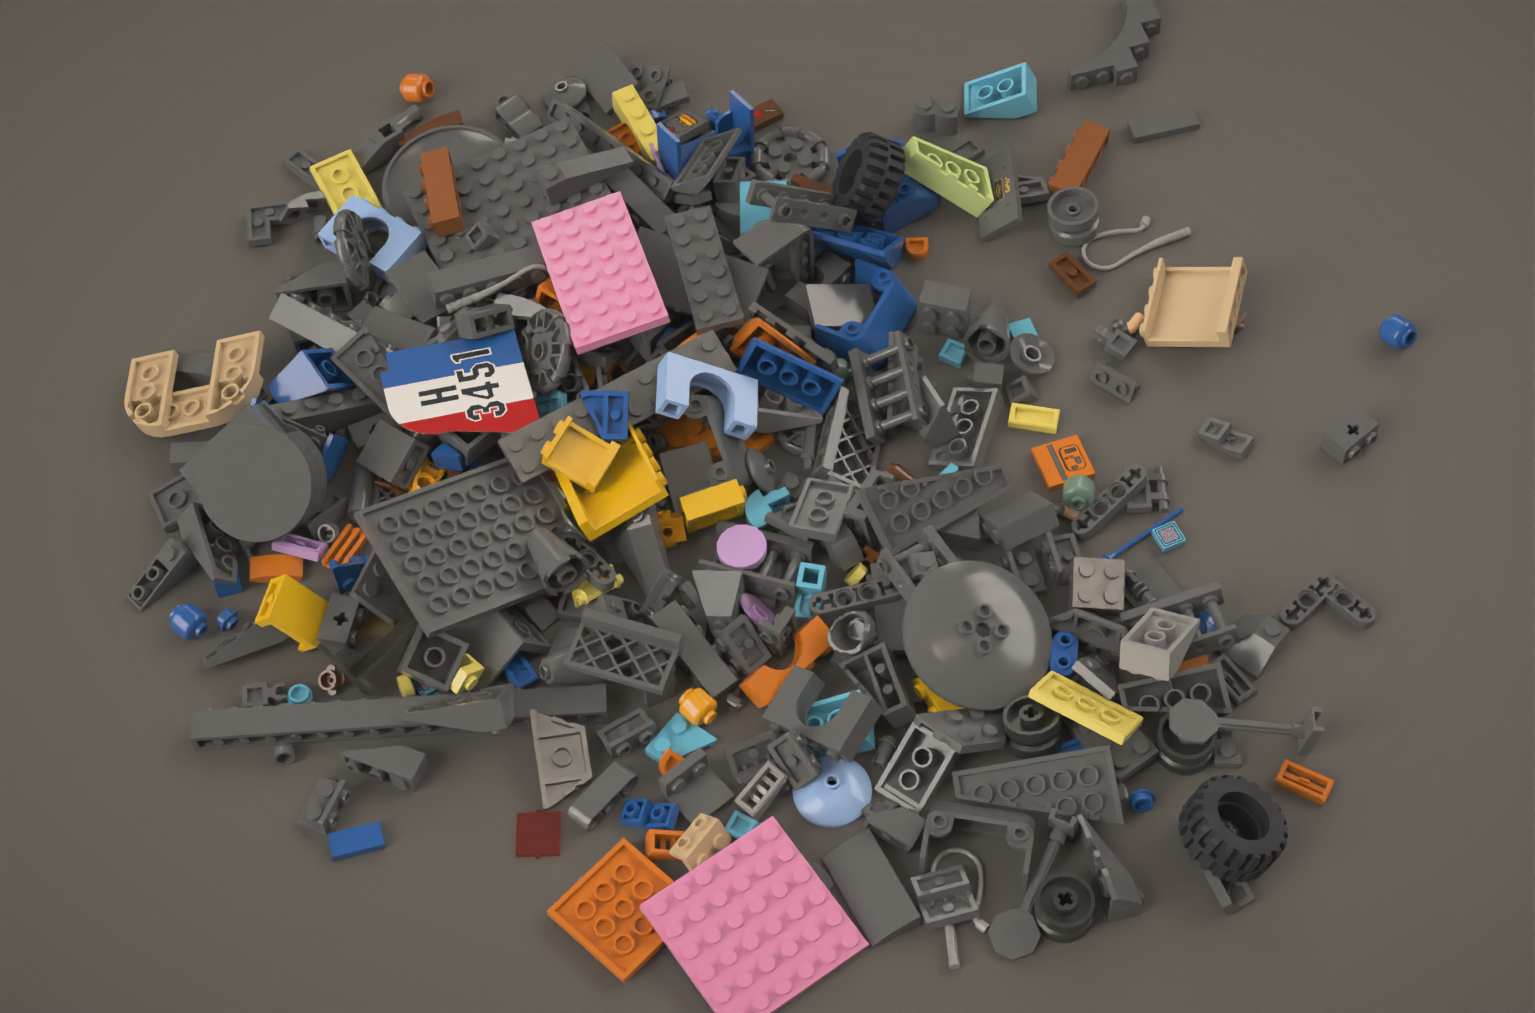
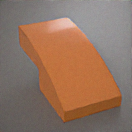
M289 554L263 555L250 558V582L270 583L271 579L284 574L296 581L301 582L303 558Z

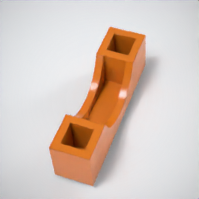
M818 615L810 618L791 635L794 641L795 653L791 664L785 670H775L763 665L751 673L738 686L758 709L766 705L769 706L794 665L810 671L816 665L814 660L819 655L824 657L833 649L827 641L829 628Z

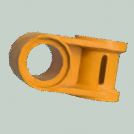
M426 456L408 493L439 482L446 469L437 468L433 462L429 461V457Z

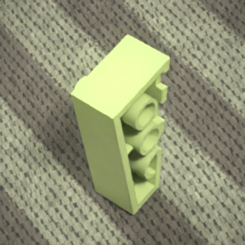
M915 136L904 145L903 150L906 157L904 173L975 217H978L994 201L987 167Z

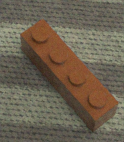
M1085 120L1081 128L1076 129L1073 143L1067 145L1064 159L1059 160L1056 166L1055 176H1050L1048 180L1049 199L1056 191L1065 187H1086L1109 144L1110 128Z
M447 146L420 153L422 163H419L418 167L421 177L425 179L421 181L424 194H427L428 197L424 198L427 212H430V216H427L430 230L435 229L438 238L465 231L453 160Z

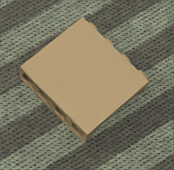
M1233 257L1231 267H1166L1163 258H1159L1158 265L1153 270V286L1149 287V302L1144 307V322L1140 324L1139 328L1140 336L1144 338L1146 347H1231L1247 276L1243 257Z

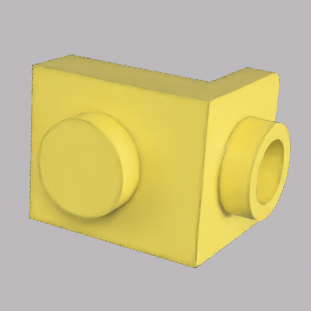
M466 653L449 688L456 694L472 690L477 685L478 679L485 668Z

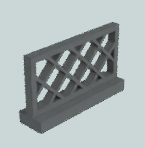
M840 386L827 408L811 477L822 479L831 475L845 484L856 485V489H858L861 484L856 481L854 475L861 473L865 480L872 468L876 469L881 444L876 445L874 443L871 446L867 444L863 437L865 431H860L854 421L859 418L862 419L859 401L857 398L848 395L849 389ZM848 404L854 406L859 414L851 416L847 408ZM881 410L880 413L883 421L887 419V412ZM849 423L854 432L853 435H846L843 429L844 424ZM857 438L863 449L855 451L850 440ZM844 443L850 454L842 456L838 445ZM864 452L870 460L869 465L866 466L863 465L858 456ZM850 458L854 460L858 467L857 470L852 472L845 461ZM837 463L840 464L845 473L842 476L832 472L834 465Z
M584 607L581 614V623L563 666L564 668L663 695L677 657L681 655L684 648L683 635ZM587 630L596 633L598 638L585 644L582 636L584 631ZM613 638L621 641L622 645L612 650H609L605 643ZM602 644L606 652L593 658L588 649ZM637 645L644 646L647 652L634 657L630 648ZM626 650L630 660L617 665L613 656ZM585 651L589 660L582 663L572 661L574 655ZM661 652L671 654L670 659L661 664L657 662L654 656ZM609 658L614 666L607 670H602L598 668L596 663ZM651 658L655 666L642 672L638 662ZM631 665L635 666L638 674L632 677L623 676L622 669ZM659 672L662 679L658 686L648 683L645 677Z

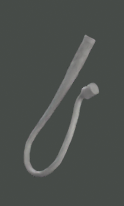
M1143 216L1139 228L1115 229L1101 232L1093 240L1115 234L1142 232L1148 228L1151 218ZM1185 227L1179 231L1161 236L1109 266L1094 264L1087 258L1086 248L1091 242L1082 246L1081 257L1091 268L1109 271L1146 251L1180 240L1183 237L1191 236V230L1189 227Z
M532 264L492 287L445 305L446 309L450 314L453 311L455 312L472 305L505 287L528 271L542 269L548 272L547 266Z
M960 847L948 848L939 852L932 861L930 872L936 871V866L940 859L950 853L965 854L974 861L978 871V888L975 902L979 909L983 895L984 875L983 867L978 857L969 850ZM972 919L976 924L975 928L983 934L990 928V924L983 919ZM951 924L945 926L948 962L950 969L960 968V961L958 958V945L956 943L957 938L954 925Z

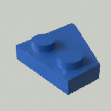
M581 391V397L601 439L605 442H628L629 391Z
M370 554L350 557L349 563L338 564L336 560L328 562L340 594L352 590Z

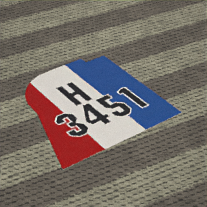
M514 329L474 340L463 338L385 353L389 371L381 372L380 376L388 409L394 420L408 430L422 434H440L451 431L513 433L540 419Z

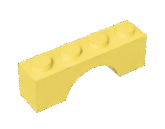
M631 84L612 92L615 113L622 124H627L637 140L642 157L657 167L649 143L652 142L658 153L657 125L636 89ZM658 153V156H659V158H660V161H661L662 166H663L664 171H665V170H667V169H666V167H665V165H664V163H663V161H662V159H661V157H660V155H659V153Z

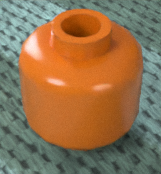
M411 73L406 75L400 83V92L407 102L425 103L433 96L434 84L425 74Z

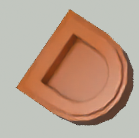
M928 237L905 238V253L909 259L920 261L927 257L929 252Z
M666 748L659 760L658 769L664 775L685 758Z

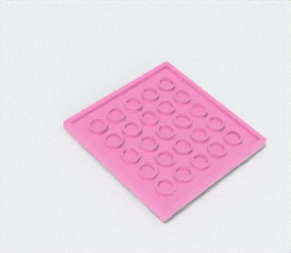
M773 816L640 904V910L714 1013H775L869 946V943Z

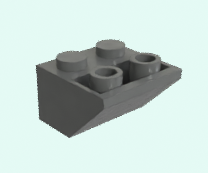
M602 593L586 607L647 625L644 613L639 611L641 603ZM615 638L605 642L611 650L622 645L621 641Z

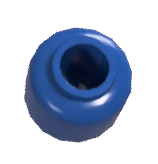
M1392 315L1381 323L1380 337L1386 344L1397 350H1402L1410 347L1417 338L1416 327L1413 322L1401 315Z
M191 603L177 605L169 616L170 628L186 640H193L196 637L200 638L208 629V625H206L208 620L207 614Z

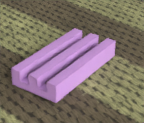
M288 533L276 538L272 542V550L318 562L324 556V553L328 552V544Z

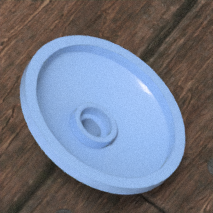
M827 755L820 756L819 759L822 762L821 769L823 772L799 789L795 790L793 787L795 806L807 821L823 828L848 826L863 816L861 810L871 802L872 785L865 769L854 760L851 763L842 759L837 762ZM829 781H835L836 784H835V785H829L828 782H829Z

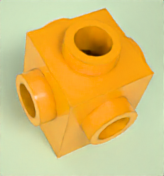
M670 510L657 512L665 548L676 546V542L687 540L683 517L680 511L671 513Z

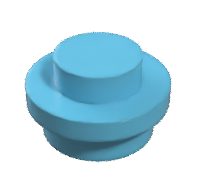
M296 684L290 688L287 694V701L291 705L313 701L312 690L306 685Z

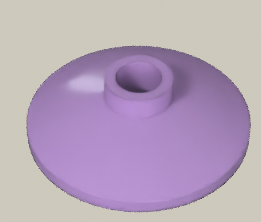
M749 593L741 595V606L754 628L757 627L760 620L772 624L775 615L760 599Z

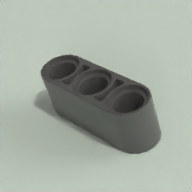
M620 761L613 762L574 801L567 815L587 832L594 830L634 789L639 780L638 775Z

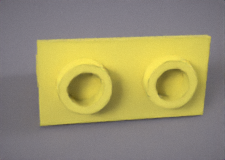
M621 574L616 575L615 585L612 589L620 588L621 584L624 583ZM585 580L571 593L577 608L583 604H589V601L608 591L597 590L591 583Z

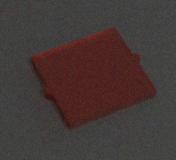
M537 810L536 812L517 813L516 857H535L540 859L542 856H560L561 811L541 812V810Z

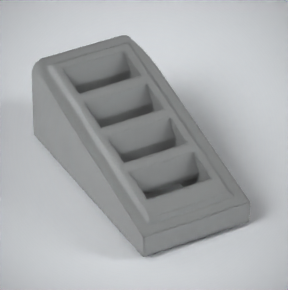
M768 760L734 801L752 818L759 820L789 777ZM768 772L778 778L775 783L766 776ZM762 781L771 787L768 791L760 785ZM756 789L764 795L761 799L754 794ZM750 798L757 803L755 807L748 803Z

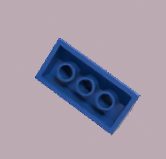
M756 337L749 341L736 371L738 374L757 379L759 385L823 415L844 380Z

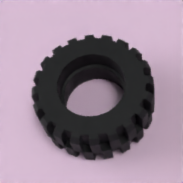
M872 132L858 135V138H855L846 149V153L842 156L841 163L836 170L831 191L835 195L832 205L856 209L857 214L854 222L861 225L870 226L878 223L881 217L887 214V210L891 208L903 180L902 176L905 172L904 163L906 162V157L901 145Z
M1219 775L1205 780L1184 804L1178 818L1180 823L1178 825L1179 834L1183 836L1181 839L1183 846L1189 849V856L1193 861L1196 859L1201 864L1200 867L1205 871L1207 869L1211 871L1213 876L1217 878L1225 877L1226 881L1236 882L1237 880L1239 882H1247L1260 877L1282 854L1287 845L1288 827H1285L1287 824L1284 814L1280 813L1281 807L1277 802L1274 803L1271 799L1272 795L1267 791L1261 790L1259 788L1260 785L1255 782H1247V778L1241 776L1234 778V775ZM1220 817L1235 824L1242 831L1246 839L1233 834L1223 824Z

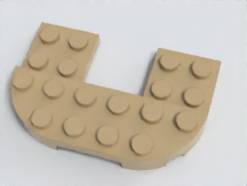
M255 331L217 340L210 384L173 392L179 357L175 350L132 359L124 400L128 416L142 432L160 438L228 424L248 404H251L253 397L257 398L260 394L264 379L259 374L265 336L261 331Z

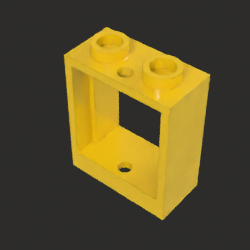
M737 479L680 497L679 511L682 514L687 534L715 525L719 519L727 521L744 515V507L748 499L744 486H739Z

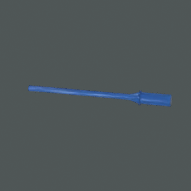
M1178 508L1115 552L1107 555L1103 554L1101 558L1114 559L1149 535L1152 529L1162 526L1183 512V508Z

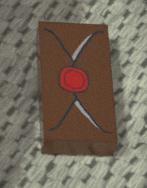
M773 99L753 107L754 132L784 118L783 111Z

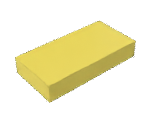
M1012 402L1008 427L1056 434L1060 410Z

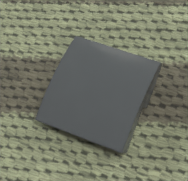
M962 864L910 878L915 899L927 931L979 917V909L971 893L970 882Z

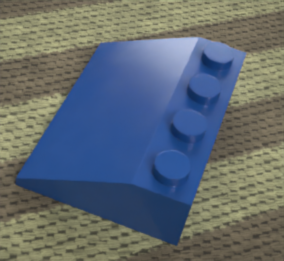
M856 223L853 224L851 233L808 226L813 231L814 250L831 251L842 258L847 256L855 258V261L858 258L877 264V266L887 270L893 269L899 264L905 237Z

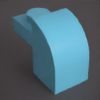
M786 487L773 490L764 497L759 489L752 493L745 505L746 524L760 530L777 533L778 529L764 522L767 512L772 511L774 514L783 510V506L790 503V494Z
M800 562L796 583L797 596L794 606L796 619L807 621L812 618L809 613V599L814 594L825 592L827 581L826 566ZM817 603L816 607L821 610V603Z

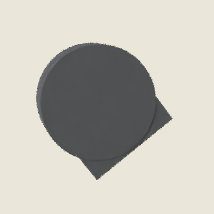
M265 400L253 406L248 404L179 470L198 491L201 503L210 519L230 536L249 542L270 541L304 526L319 510L327 485L325 464L317 446L300 429L285 423Z

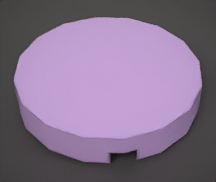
M747 524L735 525L726 529L720 535L717 541V554L723 565L743 570L750 568L751 570L758 567L764 561L767 554V542L763 533L756 527Z

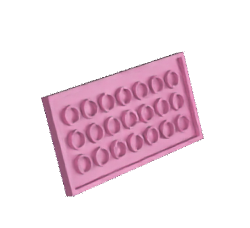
M620 191L531 222L563 315L566 318V323L570 326V335L578 355L670 322Z

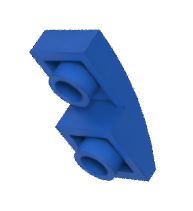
M648 798L626 799L619 823L637 829L673 831L680 807L675 803H652Z

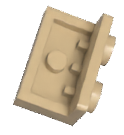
M701 813L677 840L669 853L673 857L681 859L690 872L727 847L733 839L719 819Z

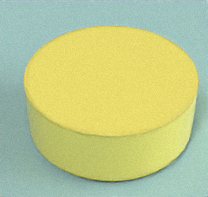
M861 562L858 563L846 575L844 582L849 586L857 584L867 573V568Z
M405 675L396 677L403 697L416 695L410 677Z

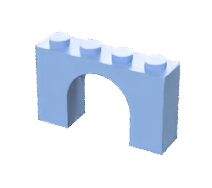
M352 195L337 211L338 213L343 209H350L360 216L368 232L383 231L389 234L385 245L369 262L375 276L388 283L389 281L384 275L385 271L419 254L428 246L423 236L424 232L419 227H412L406 224L402 218L391 216L384 208L373 206L365 198L360 199ZM337 213L318 233L324 248L335 254L337 253L334 241L337 238L333 234V224Z
M667 352L658 364L655 413L679 420L689 407L690 387L699 386L710 390L721 401L724 408V434L747 440L757 428V379L671 352Z

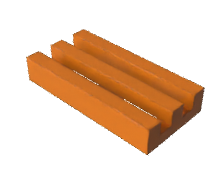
M348 523L322 558V565L330 569L328 562L336 560L339 563L349 550L350 552L342 563H349L350 557L357 556L368 541L365 534L361 532V529L358 527L353 528ZM359 537L358 541L355 543V545L353 546V548L350 550V546L353 544V542L356 540V538Z
M1285 759L1274 784L1324 806L1335 780ZM1286 769H1288V770H1290V771H1292V772H1294V773H1297V774H1299V775H1301V776H1303V777H1298V776H1296V775H1293V774L1287 772ZM1310 780L1315 781L1321 785L1326 786V788L1311 783Z

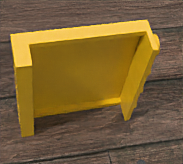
M628 422V428L632 435L628 436V442L617 443L621 445L619 453L594 493L554 471L579 527L590 542L669 495L665 488L668 482L661 471L657 472L661 468L654 456H652L654 454L647 442H645L647 441L640 428L635 430L630 422Z

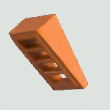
M649 829L645 835V857L650 861L681 860L669 853L670 850L666 849L665 841H670L671 849L685 831ZM655 842H659V849H655Z

